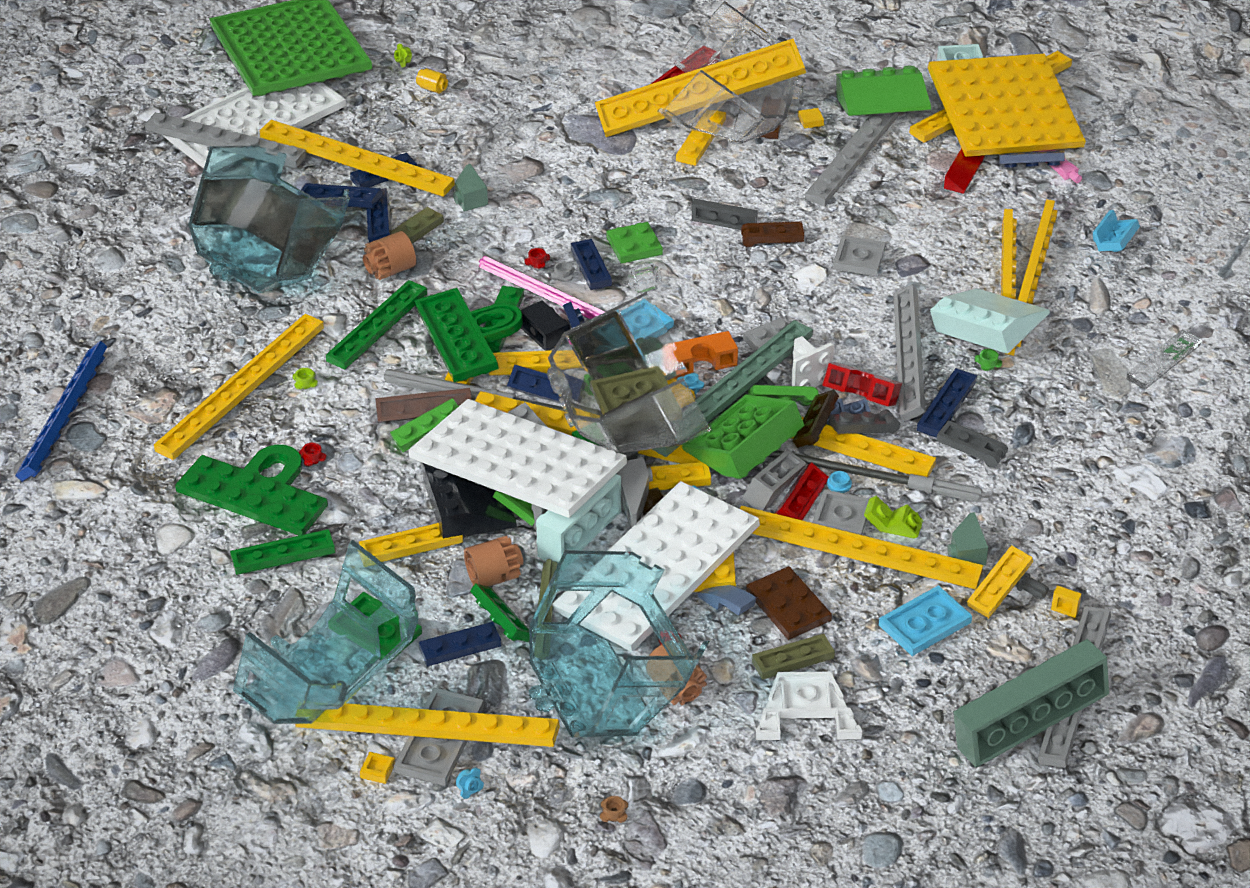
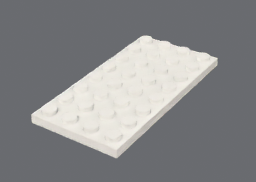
M313 82L303 87L287 88L281 92L274 91L264 96H253L248 87H245L181 118L260 138L259 130L270 120L301 129L345 107L346 99L323 82ZM162 135L207 172L217 170L244 156Z
M470 399L463 402L408 450L409 457L568 518L627 464V458L624 454Z
M680 481L552 604L553 609L566 618L633 652L760 526L759 518Z

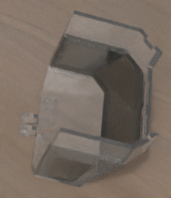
M647 292L564 332L548 357L551 367L548 368L547 376L553 391L561 397L559 402L565 412L568 411L564 415L569 426H575L580 435L607 450H613L616 454H625L626 452L676 447L713 431L684 378L655 392L645 393L602 414L590 389V381L659 366L666 381L687 371L684 362L678 363L673 353L677 348Z

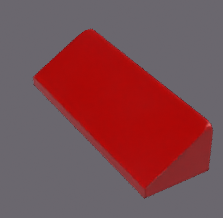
M961 148L945 175L944 189L964 194L983 162L985 155L965 157Z
M811 462L802 470L774 514L803 520L826 485L829 476Z

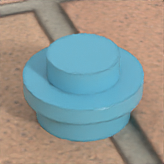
M835 471L828 478L827 486L831 491L845 493L851 489L852 480L846 472Z

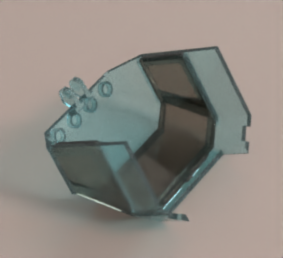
M257 145L210 146L188 223L197 254L205 258L207 263L211 264L209 272L213 275H219V278L223 281H230L233 277H236V281L249 285L251 290L257 293L276 290L310 279L342 226L350 199L348 196L349 189H344L342 197L313 198L280 178L287 157L286 153L278 151L277 155L265 152L266 148Z

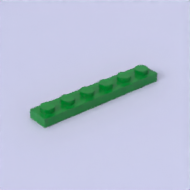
M411 280L405 282L326 354V362L341 369H347L415 306L414 300L424 298L427 295V287Z

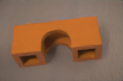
M729 331L663 345L662 363L671 377L677 379L680 376L684 377L687 374L694 373V363L697 361H707L713 365L715 370L737 366L738 347Z

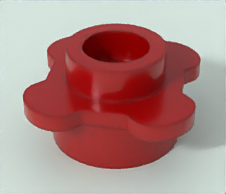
M533 248L528 252V258L524 260V263L534 268H544L546 261L550 260V255L546 254L544 249Z
M307 443L299 451L306 466H312L319 461L326 460V454L322 453L321 446L318 443Z

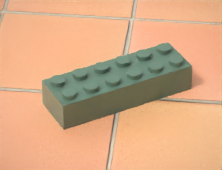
M1086 639L1051 657L1042 664L1027 670L1020 676L1005 682L996 689L983 694L974 701L961 706L953 711L957 748L977 768L1046 730L1048 727L1057 724L1066 717L1109 695L1107 657L1090 640Z

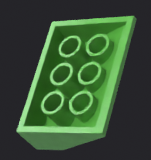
M904 66L903 69L885 67L879 71L863 69L862 72L844 70L842 73L836 74V98L848 116L931 110L922 73L915 66Z
M746 394L687 441L682 448L685 452L723 476L741 479L746 477L755 466L763 463L765 458L772 452L780 449L785 441L794 437L797 431L805 425L795 401Z

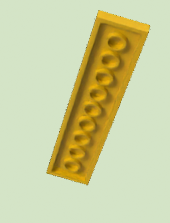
M790 39L597 101L595 106L605 136L609 137L805 74L806 70L794 39Z

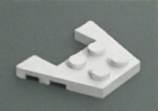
M777 672L766 708L763 710L760 724L756 729V740H780V718H835L837 740L861 739L862 729L860 725L856 724L854 714L843 700L844 696L831 672Z

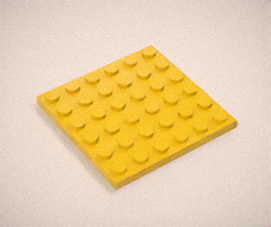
M1045 53L929 62L928 71L965 157L1084 147L1086 140Z

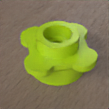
M399 43L397 44V50L394 52V58L396 62L400 63L402 68L406 67V63L411 62L412 53L409 47H403Z
M310 368L298 369L292 376L296 382L294 384L295 388L308 389L317 386L318 381L314 378L316 373Z

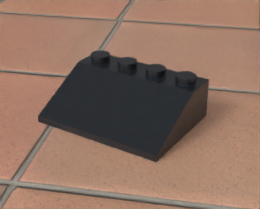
M422 463L423 481L443 539L460 535L466 537L517 527L513 512L493 497L496 490Z

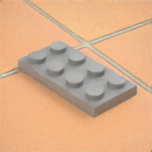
M433 688L423 709L481 713L484 708V700ZM409 736L394 765V773L446 786L468 740Z

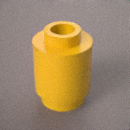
M426 68L419 70L416 76V84L420 85L422 89L440 94L446 90L448 79L444 73Z

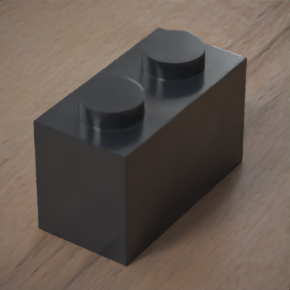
M543 300L521 309L523 318L521 329L543 350L550 351L569 342V323Z

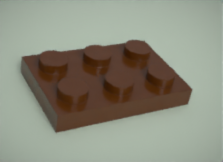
M790 566L746 585V592L756 597V604L788 640L832 620V613Z

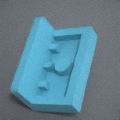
M1109 210L1093 231V240L1097 245L1098 251L1119 252L1123 250L1140 227L1138 219L1118 220L1115 211Z

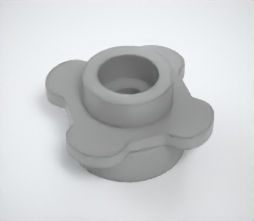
M566 261L557 262L554 265V273H551V278L553 280L569 282L572 280V274L575 273V267Z

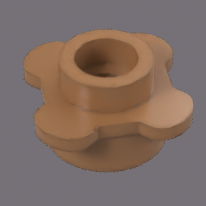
M610 796L601 802L603 812L600 814V819L603 822L618 821L623 823L627 820L625 810L628 808V802L618 796Z

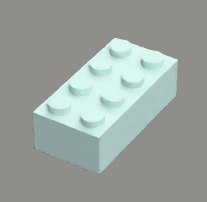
M615 474L570 518L550 510L545 514H541L536 521L538 557L545 561L552 559V561L557 562L558 568L563 569L621 513V476Z

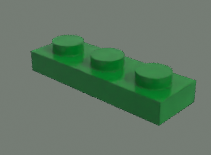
M475 583L470 590L476 598L475 602L491 614L489 617L494 623L502 626L505 636L512 641L521 640L529 642L534 634L490 587Z

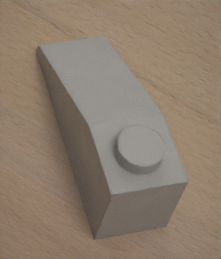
M787 449L752 479L742 499L749 503L752 508L765 511L775 502L807 463Z
M644 458L627 460V464L616 473L621 476V501L630 529L641 518L649 494V482L653 481L651 467H646Z

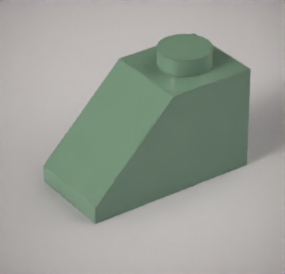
M471 164L465 166L455 181V192H453L455 203L459 204L464 212L488 205L487 186Z
M975 512L969 513L952 533L951 544H948L947 547L948 556L986 565L988 545Z

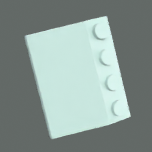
M978 288L945 296L930 309L936 332L1007 354L1050 313L1049 309Z

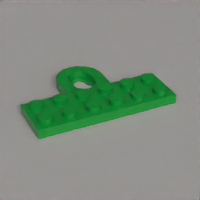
M458 288L414 300L415 307L454 383L499 369L498 362L488 342L511 336L523 325L521 310L512 304L498 303L470 311ZM505 318L491 327L479 326L489 320Z
M271 445L261 449L243 469L201 455L175 484L176 492L298 536L304 535L328 506L327 498L290 486L302 470V461L299 452L287 445ZM281 463L284 465L282 472L274 477H265L260 474L264 469L270 468L273 464Z

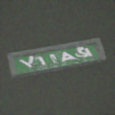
M1182 329L1127 373L1126 379L1146 390L1201 345V339Z

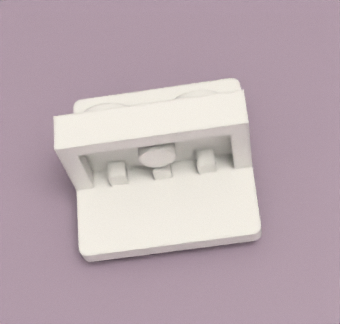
M803 336L794 339L792 386L815 388L823 384L828 364L833 362L834 345L831 342L816 349Z

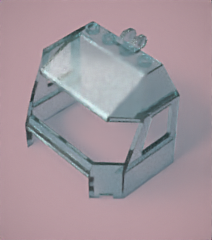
M352 540L347 549L333 600L317 623L296 643L290 645L279 635H275L270 639L271 645L274 647V649H271L251 632L246 634L233 692L273 724H312L327 709H339L412 641L419 620L418 611L415 606V588ZM351 578L382 602V606L369 617L345 599ZM398 615L401 642L347 692L381 658L378 626ZM249 671H251L257 678L251 684L246 685Z
M565 550L529 625L530 665L541 682V685L532 686L528 690L529 696L532 700L537 699L535 707L538 711L549 712L555 708L571 737L638 736L639 732L685 688L710 642L703 641L695 656L691 655L653 594L665 569L656 564L653 568L641 562L642 557L634 552ZM591 591L566 622H543L557 592ZM611 592H614L640 607L669 656H628L623 665L607 639L581 626L580 623ZM642 697L654 698L646 705Z

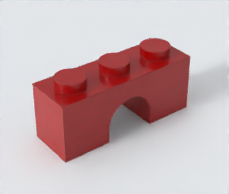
M832 362L828 364L822 386L841 392L858 394L866 397V400L890 407L896 406L902 383L845 364Z

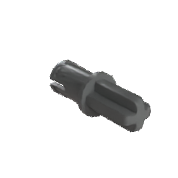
M1028 572L1024 573L1015 585L1017 590H1025L1040 599H1044L1049 591L1045 584L1031 578Z

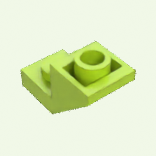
M877 495L869 499L864 516L880 532L913 539L919 536L923 522L919 514L908 504L892 511Z

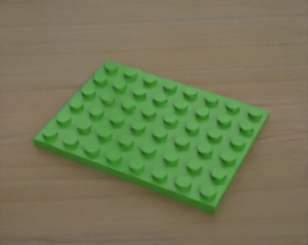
M290 0L209 18L210 26L253 96H264L270 92H281L287 88L303 87L309 83L324 82L330 78H342L348 74L363 73L366 70L372 69V61L329 0Z

